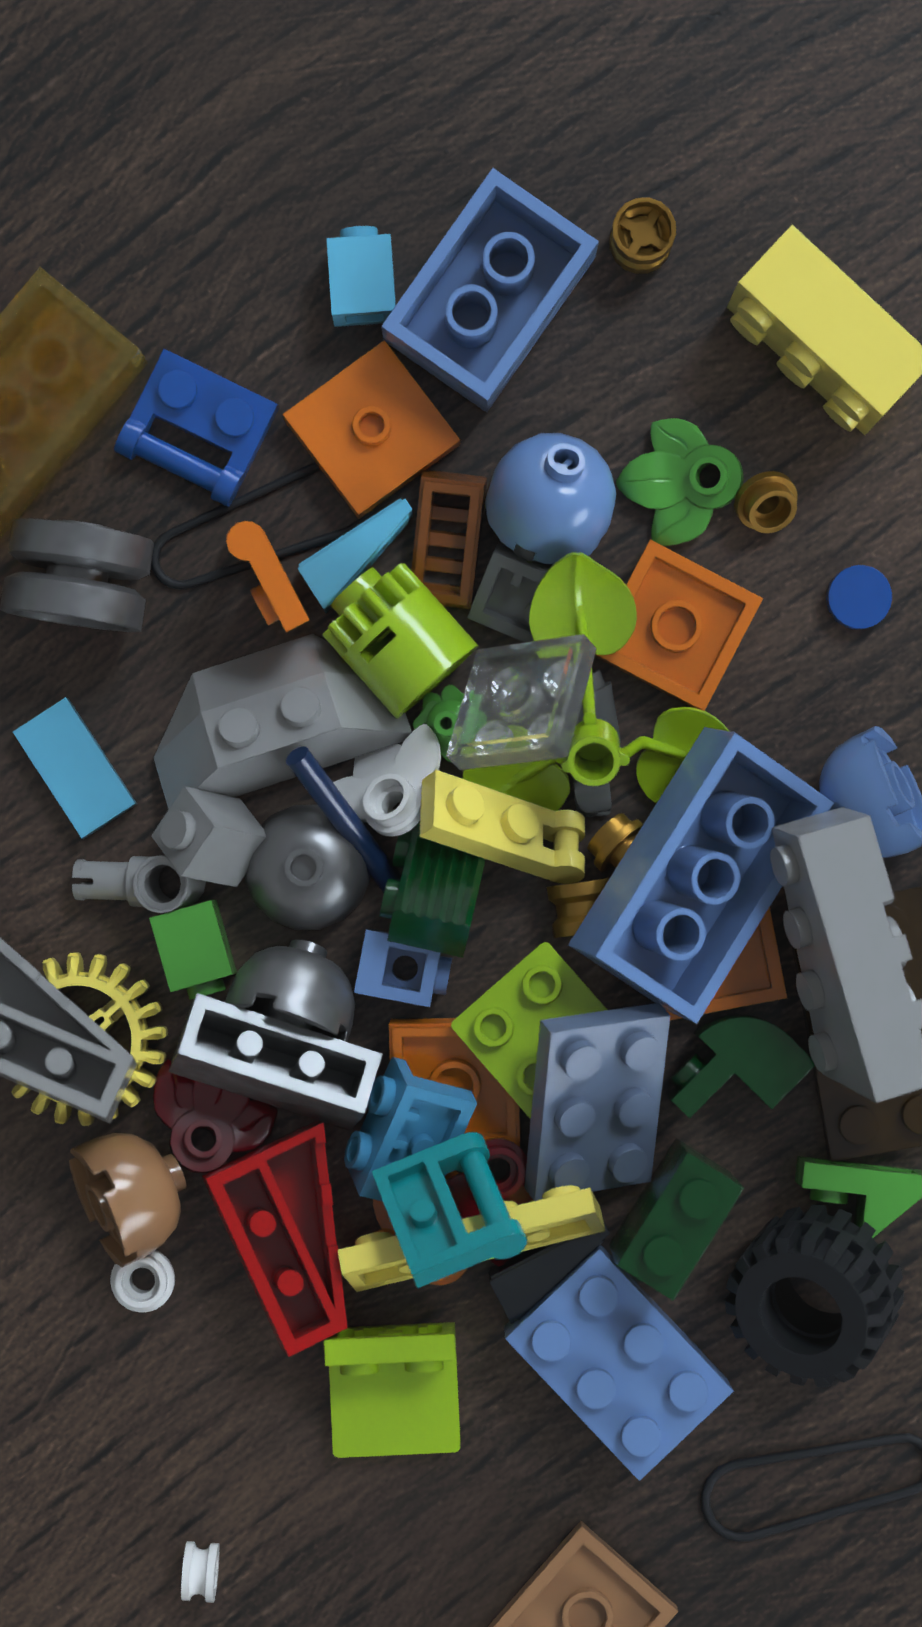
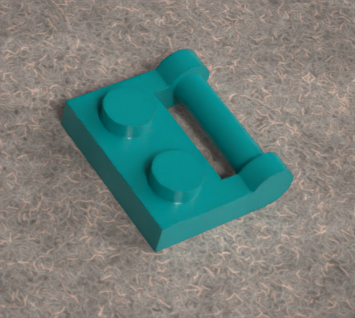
M468 1132L371 1171L417 1288L492 1257L496 1259L513 1257L519 1254L527 1245V1237L521 1223L516 1219H511L487 1161L490 1158V1151L484 1137L480 1133ZM455 1170L464 1173L485 1223V1227L471 1233H467L444 1178L445 1174Z

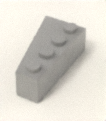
M841 807L772 827L776 847L772 848L770 853L771 865L777 881L784 886L788 911L784 912L783 923L789 942L797 949L801 973H798L796 976V987L803 1006L810 1012L814 1035L809 1037V1051L814 1065L823 1075L876 1103L922 1089V1033L920 1030L922 1028V999L916 1000L912 989L906 982L902 969L907 961L912 959L906 935L902 934L896 921L892 917L887 916L884 906L892 904L895 898L870 815Z

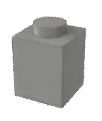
M184 786L151 837L181 877L237 887L247 873L253 853L266 838L262 826L240 798Z

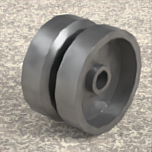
M15 519L12 522L8 552L20 563L47 569L46 574L17 572L5 577L0 610L21 617L65 625L111 631L141 632L146 600L134 589L110 584L108 579L138 580L149 575L154 542L139 535L87 522Z

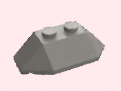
M310 634L192 673L155 753L154 761L169 810L184 786L237 797L295 778V774L286 764V758L290 752L301 746H306L321 767L325 768L404 742L412 731L406 713L396 719L329 642L314 634Z

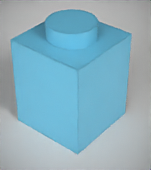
M353 226L341 229L340 237L326 238L331 313L334 327L383 324L396 306L391 234L378 235V228L373 226Z

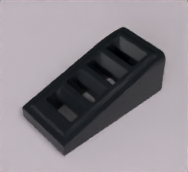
M604 1219V1232L523 1251L511 1257L503 1266L495 1265L490 1268L488 1272L489 1282L511 1324L516 1320H520L605 1241L610 1232Z

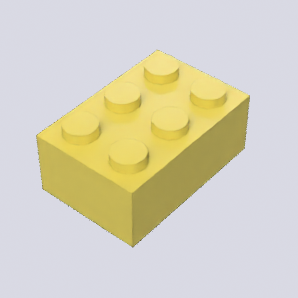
M793 225L742 277L727 305V308L734 314L730 321L735 329L754 345H758L761 341L765 342L781 357L777 361V366L784 375L800 388L804 389L810 384L827 400L823 405L826 413L839 426L849 432L856 427L862 434L866 435L922 375V344Z

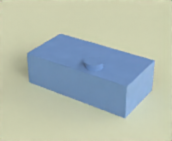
M704 727L568 946L654 1003H660L666 1011L697 1024L782 888V885L774 875L770 859L771 850L776 847L772 827L827 812L834 802L735 732Z

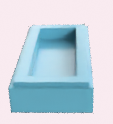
M65 697L13 731V734L82 839H85L137 805L69 698Z

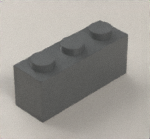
M197 993L187 1012L168 1072L351 1131L365 1114L382 1053Z

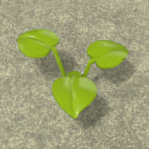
M572 552L555 562L541 578L531 601L529 625L533 640L544 656L554 660H563L579 654L583 721L576 724L569 733L567 754L558 749L551 750L545 754L543 745L538 737L526 730L500 729L483 736L469 753L464 765L462 779L544 808L558 811L565 803L570 792V781L566 773H571L578 782L584 785L600 786L608 783L616 776L620 765H628L630 757L645 749L637 760V779L645 795L654 803H657L703 728L729 730L719 719L704 710L692 707L671 708L664 711L657 718L654 725L653 738L639 736L625 747H620L619 736L615 728L607 721L596 718L591 653L609 655L620 650L628 642L636 626V604L630 589L620 577L586 554Z

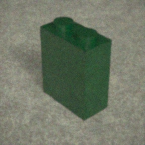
M676 1138L651 1177V1182L647 1183L609 1244L616 1265L674 1301L741 1195L744 1187L730 1171Z

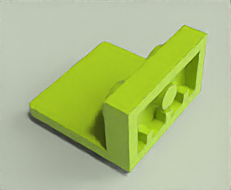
M543 942L454 1019L451 1027L531 1119L540 1020L606 1011L607 1009L549 943Z
M455 1322L348 1327L324 1340L325 1366H329L332 1447L335 1457L455 1453L460 1450Z

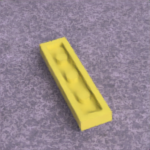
M560 1186L546 1191L542 1195L541 1200L517 1205L513 1201H504L511 1219H516L521 1223L527 1237V1245L521 1252L605 1231L601 1208L591 1188L580 1190L578 1186ZM481 1214L462 1219L467 1233L485 1227ZM375 1232L366 1234L355 1240V1246L338 1250L341 1273L356 1292L413 1279L398 1238L391 1233Z

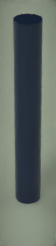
M301 746L290 752L286 758V764L337 832L361 854L368 873L381 891L385 892L388 878L401 881L402 875L398 869L392 866V861L306 746Z

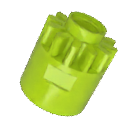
M400 563L390 573L387 572L383 576L372 567L354 580L331 603L330 606L338 613L339 617L322 634L396 719L419 703L427 693L433 691L479 646L405 563Z

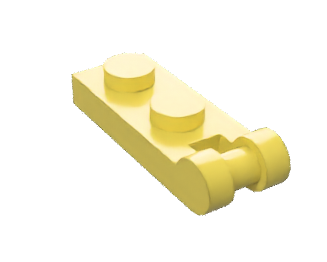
M434 770L422 780L420 837L556 883H576L585 877V856L579 852V842L585 838V817L580 812L574 810L553 811L439 770ZM543 839L554 842L553 850L543 847Z

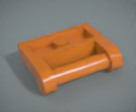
M243 521L236 523L227 534V547L234 557L239 560L249 561L261 584L251 589V594L266 623L270 625L280 620L284 630L288 632L309 621V617L264 530L254 522Z

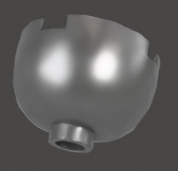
M293 805L270 815L261 825L266 838L261 842L250 859L245 875V883L254 904L272 921L294 930H321L344 920L361 903L370 881V874L367 871L366 864L361 854L348 840L337 832L318 805Z
M292 940L289 947L275 946L256 952L237 971L225 1000L226 1003L348 1042L355 1011L353 991L347 976L339 966L326 958L327 950L306 940Z

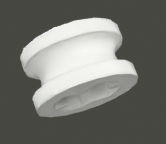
M186 1542L181 1580L182 1601H190L192 1596L200 1594L204 1596L206 1602L214 1603L219 1569V1543H211L207 1549L202 1550L196 1547L195 1542Z

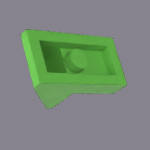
M797 1156L795 1182L802 1188L810 1189V1199L828 1203L848 1204L849 1193L857 1194L854 1224L861 1228L863 1223L867 1222L876 1230L872 1238L922 1198V1170L847 1161L831 1162L829 1159Z

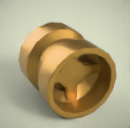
M650 197L635 198L625 203L615 216L609 238L610 251L615 262L624 270L635 274L650 273L660 268L668 259L676 236V221L671 210L661 201Z

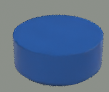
M855 565L840 571L831 580L826 592V604L831 616L839 624L850 629H865L878 624L887 615L892 603V591L886 577L877 569L866 565Z

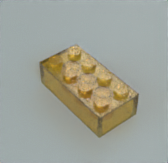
M41 267L38 268L0 314V539L12 526L13 520L19 518L148 363L138 347Z

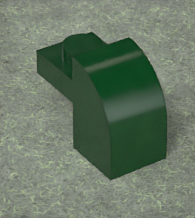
M734 1014L721 1016L705 1023L694 1032L711 1051L703 1059L697 1053H694L677 1068L669 1078V1081L675 1088L667 1097L690 1119L735 1074L766 1106L773 1109L815 1065L812 1058L779 1027L750 1015Z

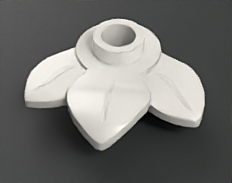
M422 724L411 732L402 745H391L355 757L353 776L339 779L333 783L362 822H368L376 832L384 836L402 835L414 828L420 821L422 780L434 770H439L441 750L438 738L427 724ZM401 801L400 805L392 811L393 807Z

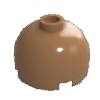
M112 1133L97 1137L72 1148L70 1153L75 1158L69 1160L75 1188L89 1222L97 1220L104 1231H109L110 1235L99 1241L114 1263L120 1267L127 1266L161 1247L177 1227L181 1213L178 1192L186 1189V1180L176 1158L172 1154L162 1157L152 1143L133 1134Z

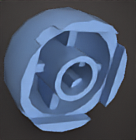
M540 433L515 444L500 460L494 470L484 504L488 523L503 544L513 551L516 544H518L525 550L535 552L534 561L554 564L572 552H582L587 556L591 555L609 529L617 493L610 468L596 449L579 438L563 433Z
M874 726L851 737L835 748L824 763L819 779V789L822 795L834 802L830 810L845 807L870 815L882 858H891L922 847V795L908 765L900 768L887 755L888 752L897 749L892 738L882 728Z

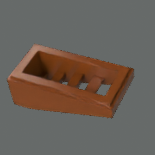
M426 470L422 474L420 482L411 571L443 606L471 609L487 477ZM435 493L470 497L469 508L434 504ZM432 519L467 523L466 534L431 530ZM431 545L464 549V559L427 556L428 547ZM425 571L462 575L461 586L424 582Z

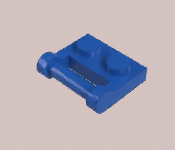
M163 349L130 418L120 431L115 443L114 452L130 460H133L135 456L141 457L212 492V500L229 507L235 499L279 410V406L267 398ZM155 418L231 454L224 469H221L149 434L148 432Z

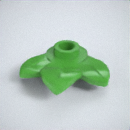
M670 418L655 421L651 424V441L655 451L642 454L630 461L616 481L618 489L631 501L643 507L655 509L651 536L652 541L662 546L679 545L703 534L709 525L714 509L731 503L743 484L741 463L730 450L718 445H709L702 431L693 423L683 419ZM708 465H716L720 470V480L712 488H704L700 482V473Z

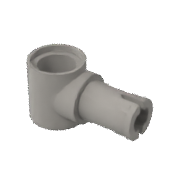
M165 855L132 856L129 862L78 859L73 866L72 878H91L93 882L72 884V892L75 900L84 901L85 899L127 900L132 907H145L149 911L165 913L189 907L196 903L204 893L206 881L181 877L179 875L181 882L180 892L176 898L171 899L162 892L159 885V876L165 866H170L176 870Z

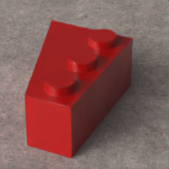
M320 1121L310 1123L201 1176L281 1349L288 1357L348 1328L338 1256L339 1249L336 1243L332 1189L329 1183L324 1122Z

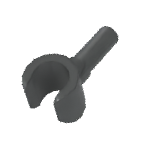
M568 731L557 736L562 750L566 754ZM571 775L576 810L585 817L609 815L612 808L609 782L600 786H588L578 782Z

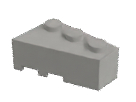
M0 938V1076L110 1124L137 1065L134 1057Z

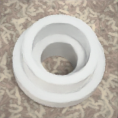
M155 1250L146 1257L127 1266L120 1267L115 1264L110 1278L111 1289L117 1301L125 1308L134 1312H150L161 1307L171 1296L175 1285L174 1269L167 1257ZM138 1268L149 1269L155 1277L154 1287L149 1290L137 1288L132 1281L134 1270Z

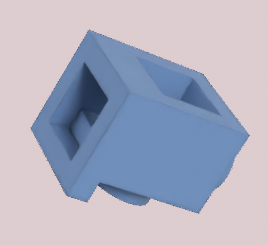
M367 928L354 993L430 1007L433 993L445 996L452 958L440 956L439 952L387 941L389 932ZM400 956H410L417 963V974L409 980L398 978L393 971L394 961Z

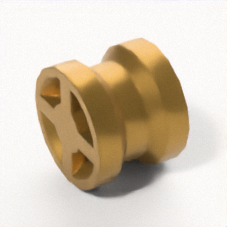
M609 878L546 887L548 900L556 906L557 919L552 924L554 938L574 936Z

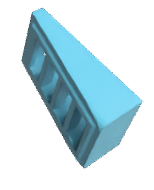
M400 498L298 564L299 567L297 569L325 613L333 609L330 605L335 598L354 580L366 572L409 524V520L413 517V512L406 499L402 500Z

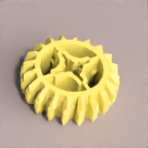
M79 952L68 954L67 974H63L55 958L44 960L43 971L45 976L58 990L67 986H86L97 989L112 998L104 1007L91 1015H87L95 1023L104 1017V1022L99 1026L107 1034L113 1025L119 1021V1018L125 1014L131 1030L130 1054L134 1057L137 1065L121 1100L130 1107L136 1106L141 1099L131 1083L135 1081L141 1086L151 1088L157 1080L153 1073L142 1067L144 1062L162 1064L166 1059V1053L163 1051L148 1048L149 1040H159L168 1036L166 1026L159 1025L148 1028L146 1017L154 1016L162 1011L161 1003L156 1001L141 1008L136 1000L147 992L150 987L149 983L146 980H140L129 990L126 989L122 984L129 976L130 966L125 963L119 964L114 969L111 977H107L104 975L107 967V957L102 954L94 956L89 972H84L83 958ZM17 1084L11 1092L15 1098H20L29 1093L31 1089ZM39 1093L32 1103L31 1111L36 1115L43 1113L52 1100L57 1102L54 1113L55 1122L59 1124L66 1123L71 1115L72 1107ZM118 1107L112 1119L118 1117ZM78 1110V1119L82 1126H89L94 1122L93 1116Z

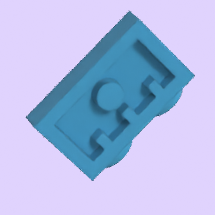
M392 1057L384 1076L380 1075L374 1080L368 1101L369 1111L360 1131H354L351 1134L345 1149V1166L349 1170L359 1196L383 1201L371 1171L464 1134L477 1105L472 1091L413 1076L406 1060Z

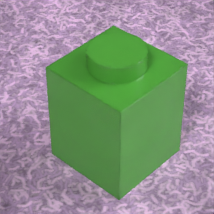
M217 900L206 901L149 918L170 992L186 988L189 1000H192L197 993L206 996L226 990L223 977L237 973Z

